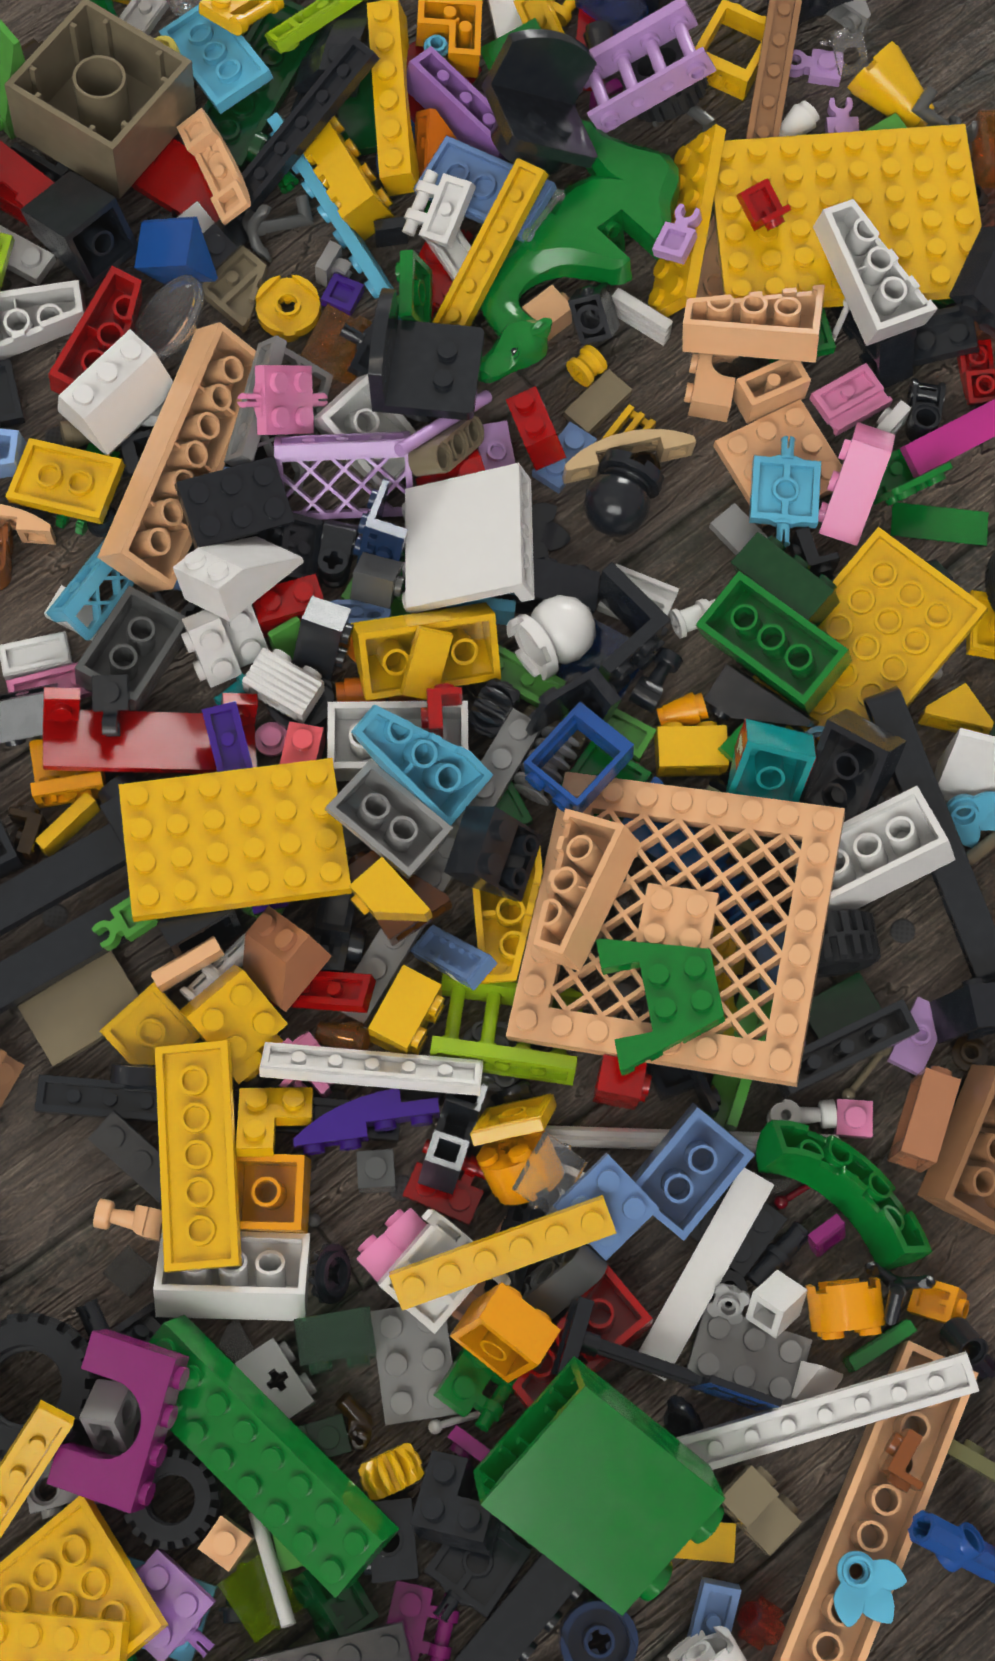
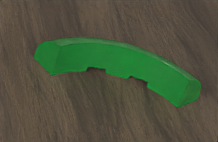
M772 1119L763 1128L756 1148L758 1172L792 1178L827 1198L856 1228L866 1243L874 1262L878 1263L879 1266L891 1270L916 1262L932 1253L928 1239L912 1210L907 1212L894 1195L893 1191L896 1188L880 1169L852 1146L833 1135L826 1138L810 1131L809 1125Z

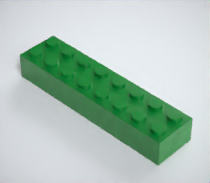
M185 1314L164 1322L148 1343L189 1356L187 1368L190 1370L184 1389L179 1391L175 1404L178 1406V1415L170 1430L335 1598L357 1581L398 1532L399 1528Z

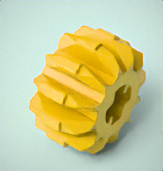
M404 1443L362 1463L358 1469L360 1483L370 1500L377 1501L421 1480L424 1475L421 1465L422 1461L412 1444Z

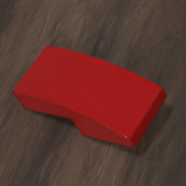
M991 339L978 340L980 352L957 357L967 405L985 404L995 399V368Z

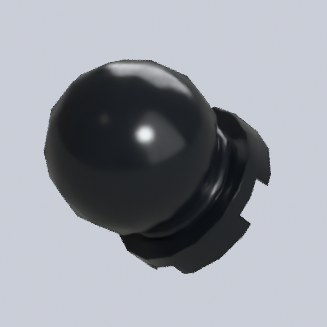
M620 449L608 450L601 459L598 467L601 475H598L586 489L583 505L592 527L610 537L628 535L640 528L648 518L651 504L650 499L659 495L664 482L663 474L652 462L647 460L644 466L638 461L630 459L632 452Z

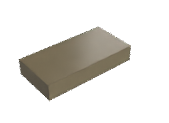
M608 369L564 411L563 417L587 433L592 434L632 395L633 389Z

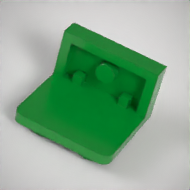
M900 449L893 451L873 504L876 505L885 501L887 506L946 479L944 472L953 468L951 462L914 478Z

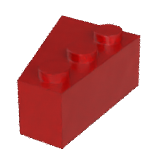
M0 140V209L29 226L20 209L55 182Z

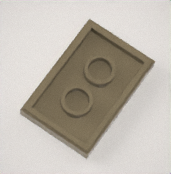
M110 951L17 1007L52 1066L57 1068L103 1040L105 1037L99 1031L138 996V993L113 952Z

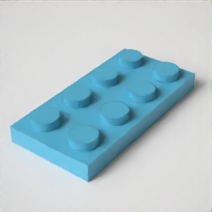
M199 4L159 31L161 36L173 38L180 54L192 61L194 81L220 114L273 79L269 68L242 35L236 36L199 14Z

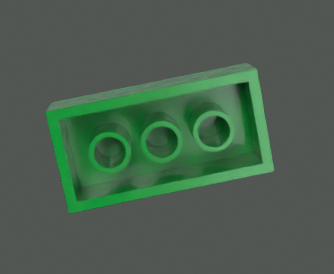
M740 571L737 572L696 623L703 638L808 715L852 662L849 649Z

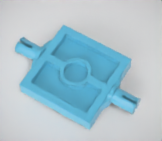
M788 436L781 438V455L772 457L754 455L751 476L749 523L768 524L777 527L776 539L782 543L783 536V545L785 547L790 545V528L809 527L816 529L819 516L821 461L804 460L794 456L795 438L790 436L789 442Z

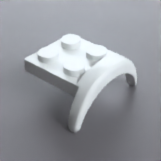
M428 1209L421 1216L428 1224L377 1282L398 1303V1298L389 1277L390 1271L473 1242L451 1221L433 1209ZM506 1273L492 1278L498 1284L502 1282L509 1286L511 1283ZM477 1284L406 1310L435 1334Z

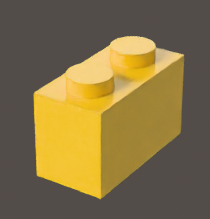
M713 721L700 722L697 726H683L680 722H668L661 727H657L654 737L656 777L715 776L725 773L729 767V760L718 748L728 738L727 725H717Z

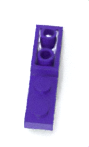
M400 1089L379 1091L356 1098L323 1114L305 1127L293 1138L294 1148L296 1151L303 1150V1155L306 1156L325 1153V1147L340 1146V1151L356 1150L362 1148V1142H369L367 1127L374 1126L375 1131H389L397 1128L396 1123L411 1122L412 1127L433 1124V1118L440 1117L438 1098L401 1102Z

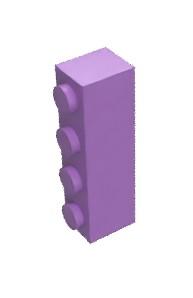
M432 46L410 60L407 67V92L423 108L436 109L458 141L508 161L492 142L491 129L496 119L487 98Z

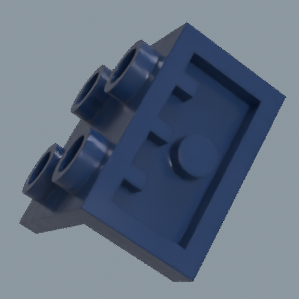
M383 479L379 490H372L367 508L371 509V511H368L367 514H362L357 533L363 535H358L353 550V555L358 556L357 563L362 552L401 561L408 529L382 521L389 480Z

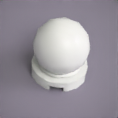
M563 595L544 599L534 608L531 617L526 614H519L509 620L506 625L508 638L515 636L520 648L515 651L517 658L533 677L541 674L543 681L557 673L559 670L558 663L568 664L579 660L591 648L596 636L595 621L589 607L575 597Z

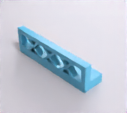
M104 540L46 612L54 622H68L85 640L92 639L106 621L127 587L134 585V582L125 576H120L118 571L97 558ZM104 580H112L113 595L108 601H100L99 586ZM84 605H92L93 621L88 627L76 617Z

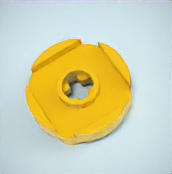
M280 275L272 277L259 288L256 294L255 310L259 324L270 335H277L287 342H294L299 337L309 333L316 326L321 315V304L317 289L309 280L299 275H291L292 278H281ZM283 302L285 304L294 302V310L284 312L282 311L281 304Z

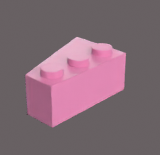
M857 422L851 441L845 439L838 457V459L844 460L840 472L833 471L827 490L832 491L829 503L822 501L818 521L822 522L819 534L858 546L892 453L895 434Z

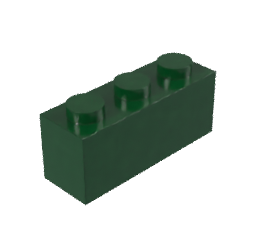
M757 532L731 561L736 573L738 571L742 572L818 627L840 603L835 592L836 585L825 575L821 574L817 577L810 572L811 566L800 556L795 555L792 558L785 553L784 550L786 548L778 539L772 535L767 539Z

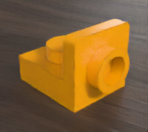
M936 1281L932 1289H913L907 1311L910 1314L945 1324L950 1319L956 1317L966 1319L970 1303L967 1300V1294L960 1287Z

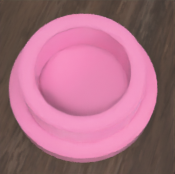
M275 722L261 725L255 732L257 750L261 754L270 757L282 754L287 730Z

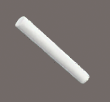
M250 1513L249 1519L281 1628L290 1627L296 1624L270 1532Z

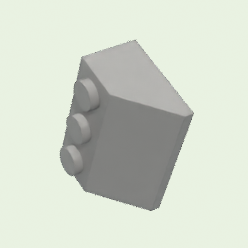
M371 759L325 808V811L379 856L383 857L407 879L412 877L443 845L453 827Z

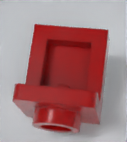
M768 178L736 195L754 231L764 226L767 231L772 230L784 223L783 215L792 210L789 204L782 207Z
M443 683L437 684L433 688H427V707L420 708L422 729L428 728L430 733H434L443 739L442 706L462 705V687Z

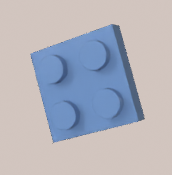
M607 1153L553 1204L559 1211L592 1198L604 1196L616 1234L589 1244L605 1261L660 1209Z

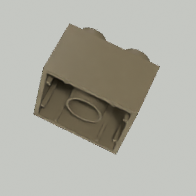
M82 0L4 84L15 136L119 199L179 132L177 126L196 112L192 61L90 0Z

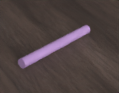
M483 390L477 394L475 411L492 401V395L489 391ZM438 418L394 446V451L399 457H403L461 420Z

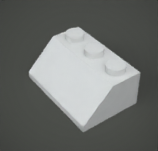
M129 329L58 396V412L102 453L109 456L164 404L173 380L156 353Z

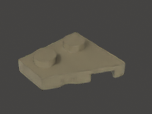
M242 246L216 270L218 279L215 282H203L197 288L198 293L242 332H245L248 329L256 306V294L263 285L268 272L267 265L245 246Z

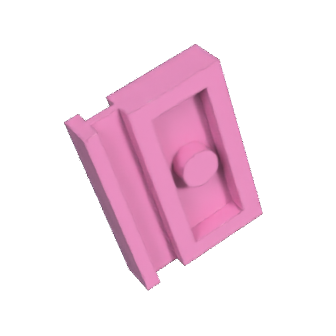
M867 363L812 392L810 396V401L827 425L830 424L835 436L854 427L857 422L861 423L891 406L893 401L890 396L886 395L883 385Z

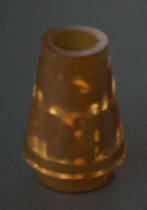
M320 1021L316 1029L315 1039L318 1043L327 1047L368 1050L370 1045L368 1027H364L362 1022L326 1023Z

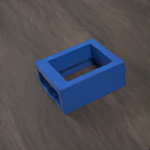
M579 702L524 761L525 779L537 791L544 789L553 797L552 802L561 811L565 812V808L583 813L633 758L634 744L583 703ZM577 730L614 758L578 798L574 797L541 770Z

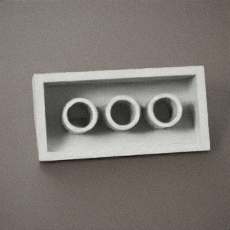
M918 786L844 822L828 911L858 909L955 861L950 842ZM790 849L788 850L790 856H792L794 853Z
M162 1230L153 1287L156 1317L177 1318L185 1314L188 1318L306 1321L310 1233L240 1231L242 1266L167 1273L164 1272Z

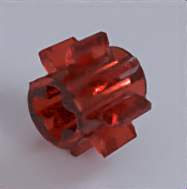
M760 1596L758 1603L755 1601L746 1602L740 1609L736 1619L742 1628L738 1636L759 1651L763 1649L764 1644L775 1646L785 1630L783 1622L779 1619L784 1614V1611L763 1596Z

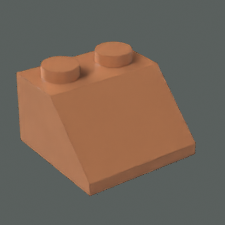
M269 905L245 933L243 970L264 996L285 1012L332 957L309 934Z

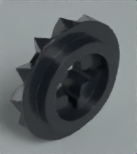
M323 1244L319 1251L314 1252L315 1262L309 1265L312 1273L308 1282L313 1284L311 1294L318 1297L319 1303L335 1304L344 1297L351 1278V1264L346 1250L341 1245Z

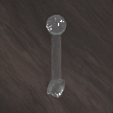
M562 189L555 190L552 200L530 228L527 227L524 230L523 240L531 242L535 231L558 202L565 199V192Z

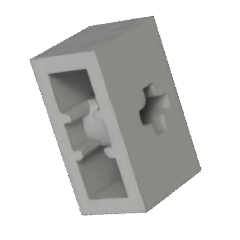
M272 1337L235 1363L290 1420L316 1403L311 1395L316 1393L317 1390L305 1372L299 1376L291 1363L297 1359L285 1340L278 1344L276 1339ZM275 1371L281 1375L285 1373L288 1375V1378L284 1381L287 1388L283 1391L277 1387L270 1388L269 1384L274 1381L271 1374Z

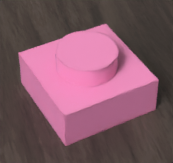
M836 1099L837 1127L834 1128V1135L845 1138L871 1139L873 1137V1101Z

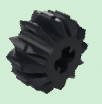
M494 678L487 681L471 707L468 715V726L473 728L476 733L494 739L512 709H516L519 704L520 691L504 680L501 681Z

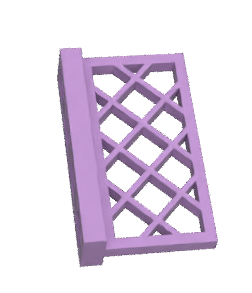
M410 431L275 437L274 458L284 489V482L290 486L286 491L287 498L296 491L308 502L301 511L292 512L318 520L361 518L363 513L367 514L371 509L358 508L350 500L361 488L371 495L373 489L366 483L377 471L391 482L387 495L395 487L405 494L406 488L413 487L412 471L408 463L409 453L403 456L405 457V469L396 479L382 466L390 458L399 457L394 451V446L409 437ZM373 458L382 459L377 463ZM356 459H365L373 466V469L362 480L349 469V466ZM331 460L340 468L329 481L315 470L321 461ZM340 460L348 461L345 464H343ZM305 461H314V462H313L311 465H309V464H308L307 462H305ZM283 462H298L306 471L294 483L284 474ZM344 472L358 484L347 496H344L333 486L335 481ZM309 474L313 475L324 485L313 498L299 487ZM404 477H406V487L400 483ZM328 489L342 501L334 510H325L317 503ZM385 502L382 517L403 516L402 507H392L389 503ZM345 505H347L350 509L343 508L345 507ZM312 506L316 509L308 511Z

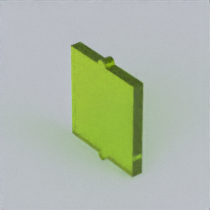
M260 1554L248 1563L241 1562L238 1564L237 1571L217 1584L255 1643L272 1630L281 1629ZM283 1576L293 1614H295L303 1607L295 1599L292 1588Z

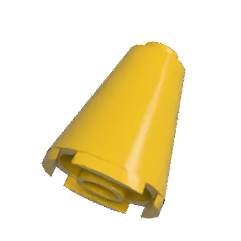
M891 41L873 57L874 60L867 67H864L847 88L851 91V94L885 116L889 117L897 113L908 128L926 127L928 123L911 111L924 89L899 46ZM931 103L929 105V108L934 110V106Z

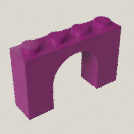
M109 1329L92 1331L81 1369L120 1382L133 1393L141 1413L140 1430L132 1446L121 1455L107 1454L76 1442L61 1444L55 1453L46 1484L130 1514L145 1509V1506L150 1504L155 1493L156 1484L153 1482L156 1469L161 1466L166 1456L167 1445L164 1442L168 1429L172 1428L178 1415V1406L175 1404L179 1391L184 1389L189 1378L190 1370L187 1368L189 1356Z

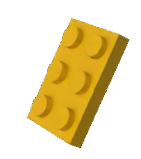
M29 438L5 497L9 503L103 524L125 464L120 458Z

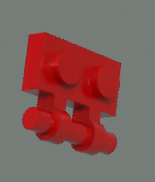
M426 1140L422 1149L423 1153H427L431 1140ZM473 1154L471 1158L465 1156L461 1170H464L461 1181H457L453 1195L419 1184L418 1180L423 1164L417 1162L402 1197L470 1226L484 1194L483 1190L471 1186L475 1176L486 1180L476 1156Z

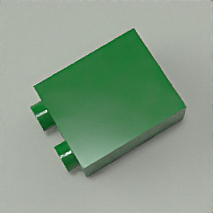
M575 1356L473 1470L482 1507L621 1616L639 1597L644 1601H650L657 1597L665 1588L672 1575L673 1564L671 1560L689 1540L696 1544L707 1540L718 1528L724 1514L722 1503L726 1498L711 1466Z

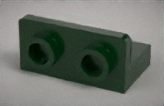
M305 1570L291 1580L294 1586L293 1593L295 1599L300 1606L308 1610L314 1621V1631L320 1640L359 1631L379 1617L358 1579L336 1598L308 1570Z

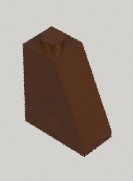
M373 850L369 853L362 851L354 855L348 861L351 883L379 860L381 856ZM391 866L430 908L433 915L428 922L377 920L374 917L391 945L394 946L453 907L449 897L444 892L416 875L407 879Z

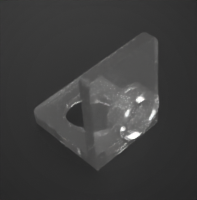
M849 27L830 32L831 38L820 41L821 46H833L838 74L841 77L860 72L869 65L862 31L850 32ZM849 47H854L859 52V61L852 67L847 66L843 61V54Z

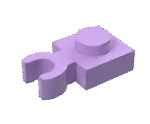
M794 49L792 62H796L799 65L791 64L789 77L796 78L805 74L808 75L807 83L839 87L844 53L812 49L811 56H807L803 51Z
M847 97L845 108L842 109L836 107L835 98H830L827 108L829 117L825 121V134L859 131L858 117H849L853 107L851 97Z
M680 203L676 207L675 223L665 221L652 248L655 257L685 264L697 239L695 228L699 226L702 220L699 208H695L694 213L690 217H684L686 214L684 204Z

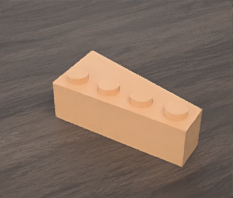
M815 285L812 287V291L797 292L796 288L782 289V294L764 296L762 291L749 292V295L744 298L733 299L731 294L689 298L686 301L683 319L682 352L816 363L825 285Z
M565 808L563 836L558 837L556 845L558 857L555 869L550 870L548 883L551 886L548 898L542 904L533 945L551 962L581 971L641 843L623 824Z

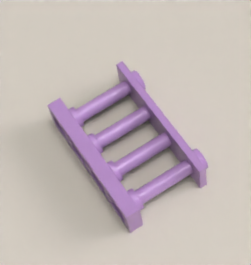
M674 0L589 50L597 65L584 88L585 90L589 87L592 88L598 104L597 107L587 112L588 117L597 129L607 133L717 71L703 46L697 50L694 47L688 31L696 27L698 22L686 0ZM677 37L684 57L666 66L659 47ZM648 54L655 74L638 83L631 63ZM620 71L626 90L609 99L603 79Z

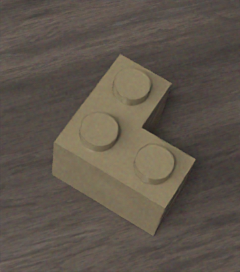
M742 1465L721 1487L726 1498L722 1503L724 1513L736 1523L765 1555L771 1556L802 1523L795 1515L799 1509L784 1494L779 1498L777 1497L779 1493L773 1488L777 1481L761 1465L759 1467Z

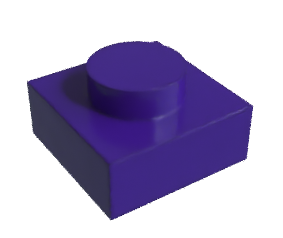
M334 272L321 297V306L351 318L364 293V284Z

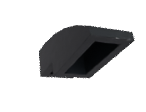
M353 892L352 894L320 898L314 927V940L332 956L320 971L346 972L348 946L357 907L350 900L354 896Z

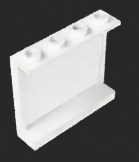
M520 463L405 489V503L402 504V515L405 520V528L408 531L404 544L405 562L402 563L403 577H405V592L402 593V603L406 612L410 614L513 592L521 602L535 599L531 479Z

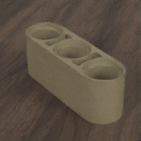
M474 416L471 420H461L409 452L408 463L412 473L420 477L450 472L482 444L484 440V427L481 420L477 416Z

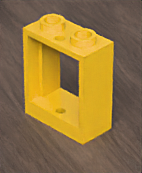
M727 0L721 1L695 49L697 50L703 46L705 51H707L722 24L761 41L746 69L707 52L717 70L707 76L709 86L744 101L756 79L766 16H761L747 10L740 4Z

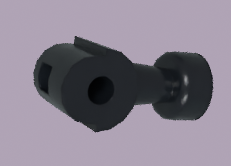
M661 647L655 655V669L649 677L645 675L640 677L629 697L630 702L652 714L659 706L663 693L662 686L668 674L676 673L683 663L682 658L677 653Z

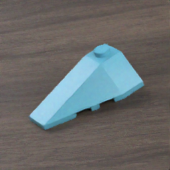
M373 705L351 730L353 736L380 768L450 826L493 776L471 751L442 739V737L430 733L377 705Z

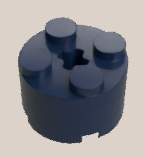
M591 1598L577 1603L566 1613L560 1623L558 1643L564 1661H634L638 1650L639 1638L636 1626L627 1612L621 1616L600 1598ZM595 1630H598L601 1635H608V1638L603 1641L605 1648L599 1651L595 1646H588V1642L593 1639L591 1633Z

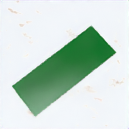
M896 502L892 505L891 536L987 546L989 512Z

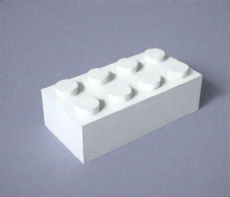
M427 701L328 702L327 758H333L336 781H350L370 759L376 763L351 733V730L373 705H377L421 728L420 708L427 707ZM462 701V705L442 706L443 739L468 750V701Z

